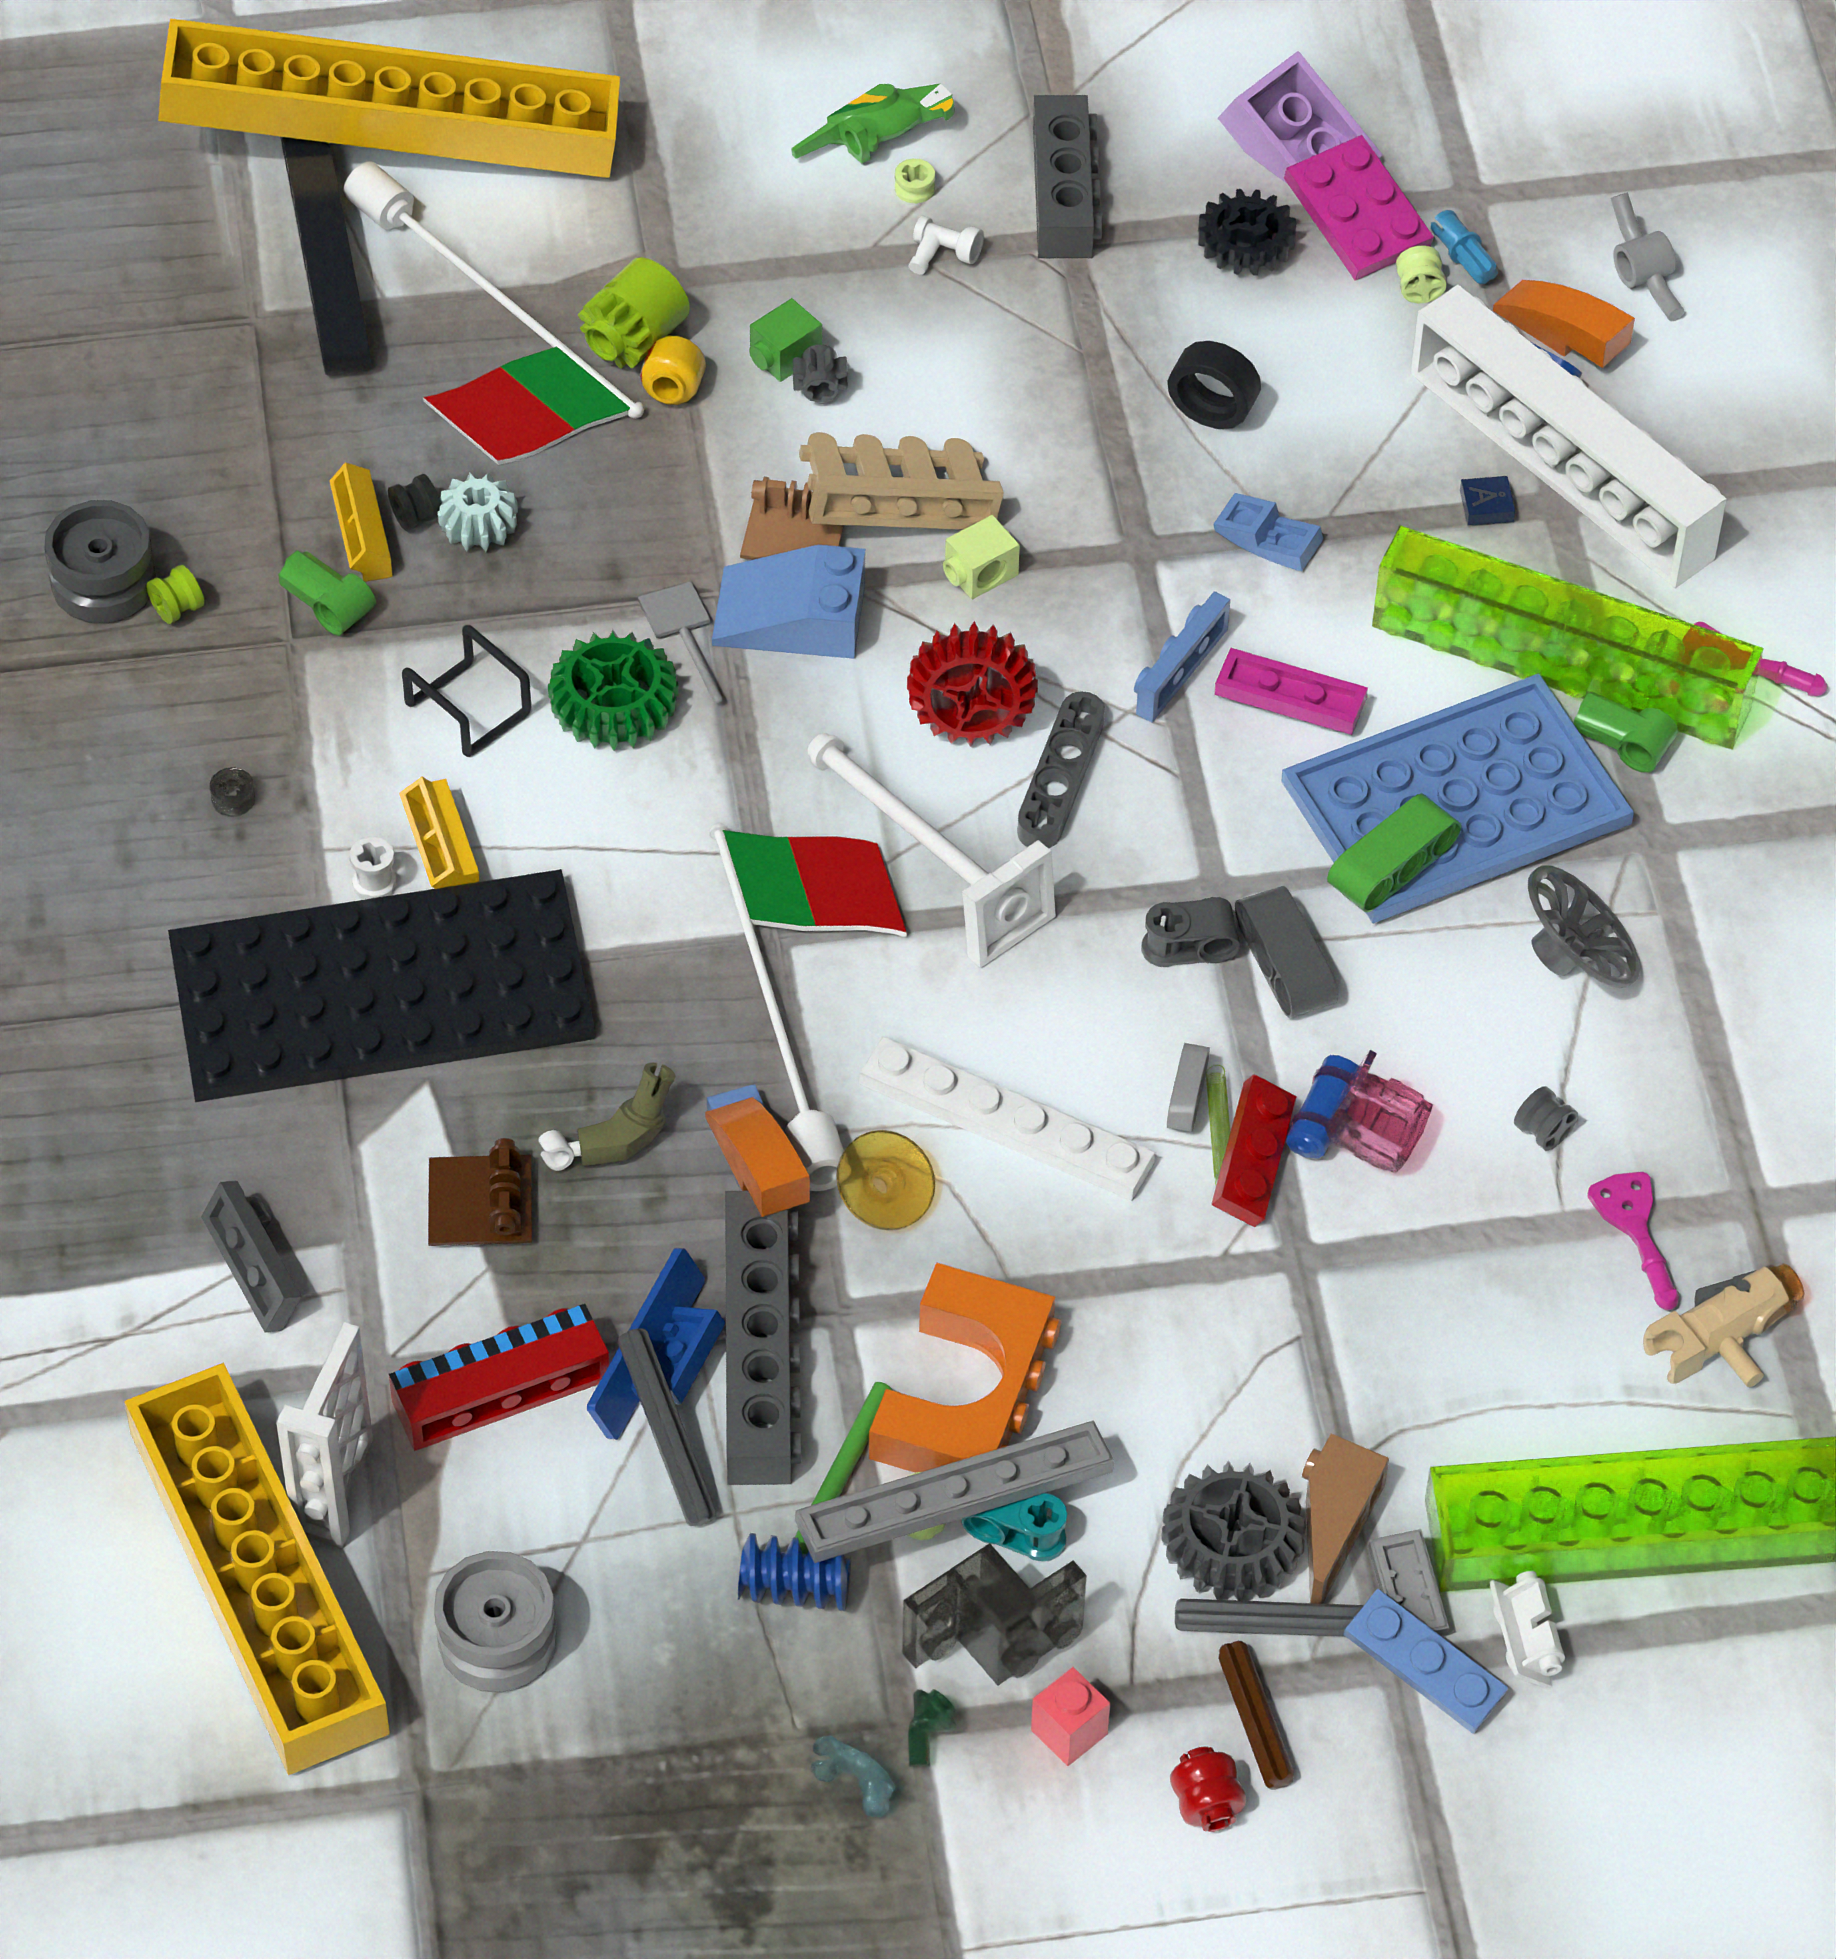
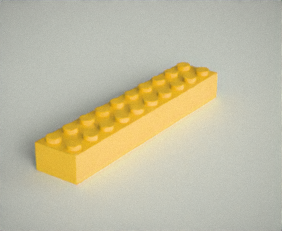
M170 18L161 78L158 121L610 178L616 140L620 76Z

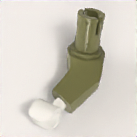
M647 1063L644 1066L643 1075L634 1098L622 1103L610 1120L578 1128V1141L568 1143L563 1134L556 1130L543 1133L539 1137V1143L544 1149L540 1155L546 1165L555 1171H561L572 1163L574 1157L581 1156L582 1165L585 1166L623 1161L638 1153L655 1139L666 1123V1116L662 1107L670 1086L676 1077L675 1073L669 1067L662 1064L658 1076H655L657 1063Z

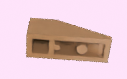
M1332 1433L1322 1451L1315 1448L1312 1450L1302 1473V1478L1308 1480L1305 1502L1310 1603H1324L1385 1487L1389 1463L1388 1457Z

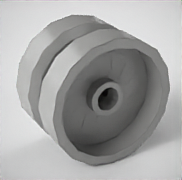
M485 1551L465 1557L444 1575L436 1589L434 1604L437 1642L444 1666L459 1682L479 1691L506 1692L527 1685L543 1673L555 1653L556 1643L554 1595L547 1576L531 1560L512 1552Z

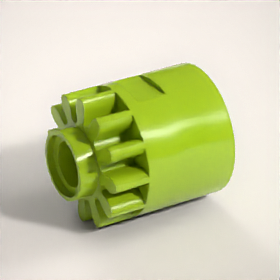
M639 257L633 259L583 306V310L578 313V317L585 322L580 327V330L585 333L586 342L591 350L605 361L615 360L616 365L621 369L626 364L630 368H634L647 356L649 349L658 339L668 336L688 317L690 305L683 287L665 267L651 259Z

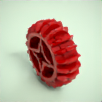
M975 621L970 626L969 631H961L954 623L950 629L949 636L936 630L932 643L922 641L918 655L913 656L910 662V673L907 676L909 704L911 710L917 711L920 725L930 723V730L933 736L946 731L947 738L951 744L958 737H965L970 747L976 738L983 737L991 745L995 733L1008 738L1012 732V726L1022 727L1026 720V714L1032 713V709L1035 706V694L1038 693L1036 665L1033 659L1028 658L1025 644L1015 645V639L1011 632L998 637V631L994 624L986 632L979 631Z

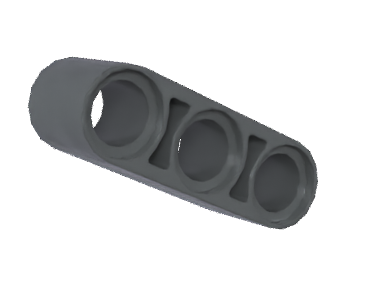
M1280 886L1236 900L1235 913L1239 928L1284 1014L1290 1018L1337 1003L1338 990L1334 975L1289 890L1285 886Z

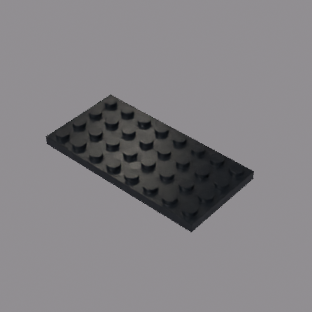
M562 869L168 930L195 1102L595 1039V1027Z

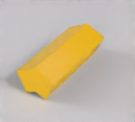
M345 462L329 481L349 567L352 570L361 572L365 582L393 577L391 557L370 470Z
M423 776L402 790L399 795L431 887L439 889L479 882V870L447 779L431 782Z

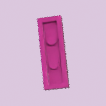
M1230 648L1215 682L1214 695L1352 735L1367 700L1368 687Z

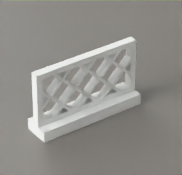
M346 1322L342 1325L303 1410L285 1404L276 1421L287 1496L307 1538L341 1549L350 1533L346 1497L373 1441L360 1328Z

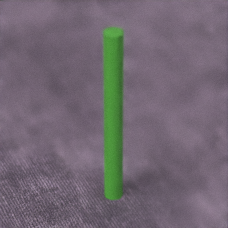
M875 1382L811 1505L838 1498L841 1495L869 1440V1430L885 1390H892L887 1384ZM798 1529L795 1537L799 1539L802 1554H807L809 1550Z

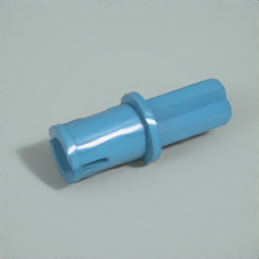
M1445 210L1436 215L1435 219L1443 228L1441 229L1436 222H1431L1430 229L1449 249L1448 255L1450 259L1455 263H1461L1479 284H1486L1489 280L1495 279L1498 274L1496 262L1481 246L1482 240L1480 236L1475 232H1469L1452 210Z

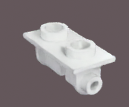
M1526 1571L1517 1575V1583L1511 1587L1495 1580L1490 1581L1489 1584L1495 1602L1493 1607L1494 1615L1501 1625L1507 1647L1506 1660L1515 1677L1549 1689L1552 1687L1550 1676L1562 1670L1561 1663L1565 1660V1655L1561 1647L1555 1622L1547 1620L1539 1626L1537 1624L1538 1621L1552 1613L1544 1580L1538 1578L1536 1572Z

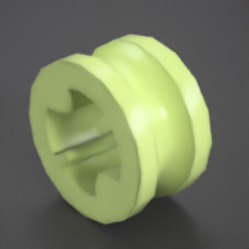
M914 158L899 163L895 169L896 195L905 202L915 204L930 199L935 190V170L933 166L927 161Z

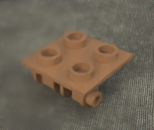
M764 476L762 481H753L751 498L754 501L740 558L754 560L814 545L839 546L844 525L812 524L809 508L813 492L809 490L807 482L804 485V490H798L797 481L792 480L790 488H786V482L770 480L769 477Z

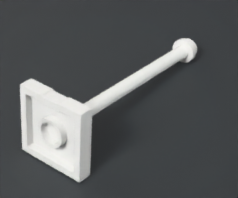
M822 733L811 741L808 747V755L811 757V762L820 770L833 769L971 885L962 891L968 958L980 968L1056 917L1051 850L1039 840L1012 857L1010 861L994 872L988 874L843 753V742L837 736Z

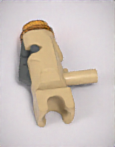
M1782 1263L1777 1267L1774 1265L1763 1266L1758 1270L1734 1276L1733 1279L1699 1288L1695 1292L1694 1308L1682 1315L1673 1311L1648 1326L1643 1337L1644 1351L1650 1356L1665 1350L1673 1352L1670 1358L1671 1370L1667 1375V1380L1672 1384L1679 1383L1702 1370L1705 1360L1720 1353L1747 1387H1752L1761 1381L1764 1374L1742 1348L1744 1338L1753 1333L1757 1335L1762 1334L1782 1316L1796 1310L1797 1303L1803 1300L1805 1296L1803 1285L1795 1271L1789 1265Z

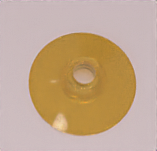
M887 1130L871 1131L853 1140L845 1148L839 1159L836 1179L840 1196L848 1210L868 1226L881 1230L903 1229L917 1222L931 1206L935 1194L934 1171L924 1151L908 1137ZM874 1178L880 1179L885 1183L886 1193L880 1192L873 1183Z

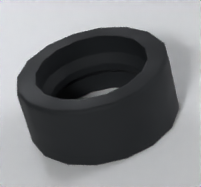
M1210 340L1195 342L1186 347L1167 380L1168 392L1176 407L1193 421L1215 429L1234 428L1243 423L1261 391L1260 375L1253 363L1236 349ZM1195 374L1208 375L1222 382L1232 392L1233 397L1220 395L1208 389L1198 380Z

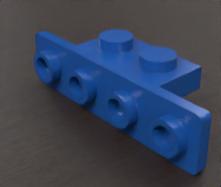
M674 1248L629 1329H645L648 1332L675 1404H682L726 1324L717 1310L691 1308L705 1283V1277L685 1248ZM620 1347L587 1404L588 1413L605 1437L615 1440L620 1437L640 1401Z

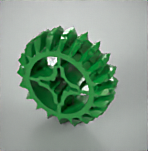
M613 629L608 638H600L593 632L589 643L576 639L573 651L562 650L559 662L553 664L551 679L548 684L551 711L554 714V718L559 719L563 732L573 731V736H575L577 742L589 737L594 749L602 742H608L613 751H615L619 742H627L634 749L638 737L651 741L655 733L654 729L665 730L668 717L674 716L677 696H679L676 669L672 661H667L664 648L654 649L650 638L637 642L633 632L629 633L625 638H619ZM639 680L643 681L650 689L645 691L640 688ZM579 689L587 692V700L579 695Z

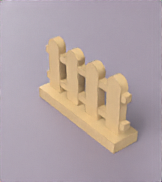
M816 432L809 436L807 445L800 446V460L810 462L813 474H809L807 482L809 490H813L809 508L812 524L965 529L990 515H993L996 519L998 518L1004 493L1000 481H983L979 470L983 466L982 452H973L972 446L963 439H947L944 443L943 451L928 450L926 443L918 437L905 436L900 439L898 449L883 448L881 441L875 436L861 434L855 437L853 447L837 446L835 438L831 435ZM843 463H854L859 476L846 475ZM889 465H900L904 477H892ZM934 467H945L949 479H938Z

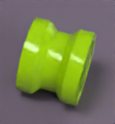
M178 565L173 568L170 576L164 579L154 578L146 584L152 605L167 624L178 621L182 612L188 609L196 611L205 604L198 582L184 565Z

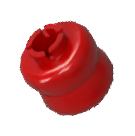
M1208 1746L1198 1747L1188 1751V1754H1183L1180 1757L1181 1763L1174 1767L1170 1774V1783L1173 1791L1179 1798V1809L1183 1821L1194 1827H1202L1205 1832L1219 1831L1234 1824L1237 1820L1235 1815L1243 1810L1247 1799L1242 1785L1237 1780V1769L1232 1756L1224 1752H1214L1213 1748H1208Z

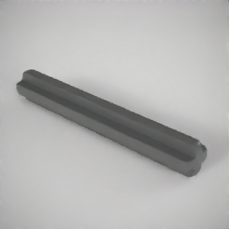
M637 1328L629 1330L619 1336L618 1344L686 1523L689 1526L703 1525L716 1517L715 1507L648 1332L645 1329Z
M1181 1598L1175 1604L1174 1621L1176 1629L1180 1631L1344 1636L1346 1627L1364 1605Z

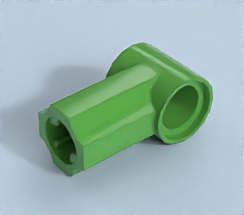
M298 550L286 559L283 569L278 574L280 585L310 606L320 624L333 635L340 636L376 606L375 595L364 580L352 573L347 574L345 577L341 576L308 551L303 553Z
M1588 692L1573 723L1579 733L1616 749L1620 759L1627 766L1639 772L1653 771L1678 734L1676 723L1663 711L1655 708H1646L1639 713L1594 692Z

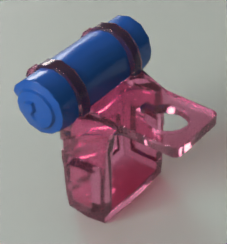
M1369 1050L1359 1066L1342 1056L1329 1055L1313 1075L1310 1091L1299 1113L1294 1115L1291 1121L1286 1143L1291 1151L1306 1158L1322 1157L1325 1155L1329 1145L1333 1144L1351 1151L1355 1157L1368 1162L1374 1167L1397 1173L1406 1163L1422 1136L1433 1104L1424 1100V1095L1402 1084L1399 1080L1391 1078L1387 1081L1375 1074L1368 1073L1377 1055L1372 1050Z

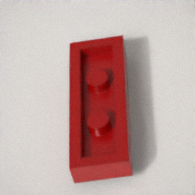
M1255 1074L1243 1083L1211 1203L1212 1206L1253 1227H1256L1265 1219L1297 1096Z

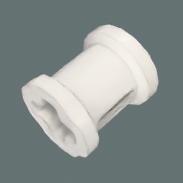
M370 836L358 840L351 847L349 854L351 866L356 871L352 879L354 892L364 899L391 896L393 889L397 885L395 871L391 868L395 858L392 845L381 837Z

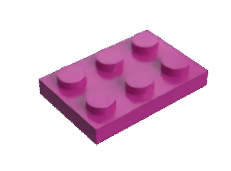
M1363 135L1286 168L1285 181L1355 281L1396 263L1399 255L1406 249L1424 245L1431 247L1434 236Z

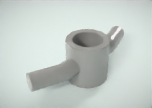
M1628 192L1610 198L1619 228L1626 241L1615 246L1613 251V259L1618 276L1629 288L1646 283L1652 297L1670 321L1678 320L1683 316L1684 309L1663 278L1674 273L1676 268L1675 254L1669 239L1661 231H1655L1643 236L1638 226Z

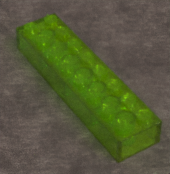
M1401 525L1379 565L1372 627L1383 630L1390 635L1400 636L1427 645L1434 650L1444 651L1471 660L1480 666L1491 667L1521 679L1539 673L1548 687L1564 692L1571 697L1584 699L1588 692H1594L1639 713L1646 708L1661 710L1674 720L1678 732L1733 750L1751 711L1764 650L1762 647Z
M1836 1436L1432 1466L1429 1469L1425 1505L1440 1592L1491 1588L1489 1582L1492 1580L1511 1587L1517 1583V1575L1526 1571L1536 1572L1537 1577L1543 1579L1545 1584L1836 1562Z

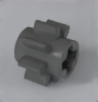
M813 345L803 352L802 358H793L794 391L803 390L808 400L817 403L828 402L837 396L838 389L847 390V357L837 358L836 351L832 347Z

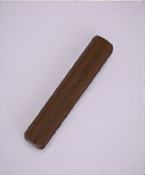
M1239 1640L1233 1643H1226L1220 1647L1218 1659L1265 1786L1271 1790L1287 1787L1293 1782L1294 1770L1247 1644Z

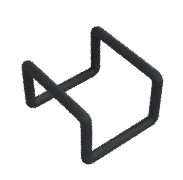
M465 625L462 628L464 659L430 684L413 669L406 667L402 670L404 701L407 706L413 707L429 696L459 722L462 753L470 757L529 715L531 711V693L528 674L473 626ZM472 639L519 678L522 708L473 744H471L470 725L466 715L437 691L472 665L474 661ZM412 682L421 689L414 695Z

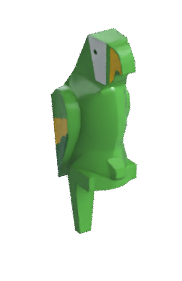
M941 83L908 89L895 88L891 84H878L827 116L826 125L791 148L792 156L797 159L830 143L846 145L848 152L863 164L871 159L870 152L876 151L880 142L894 139L911 130L916 125L941 117H944L946 121L950 119L955 113L952 94Z

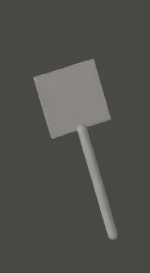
M692 582L637 596L638 602L656 638L677 632L680 633L713 702L720 703L722 696L688 630L711 623Z

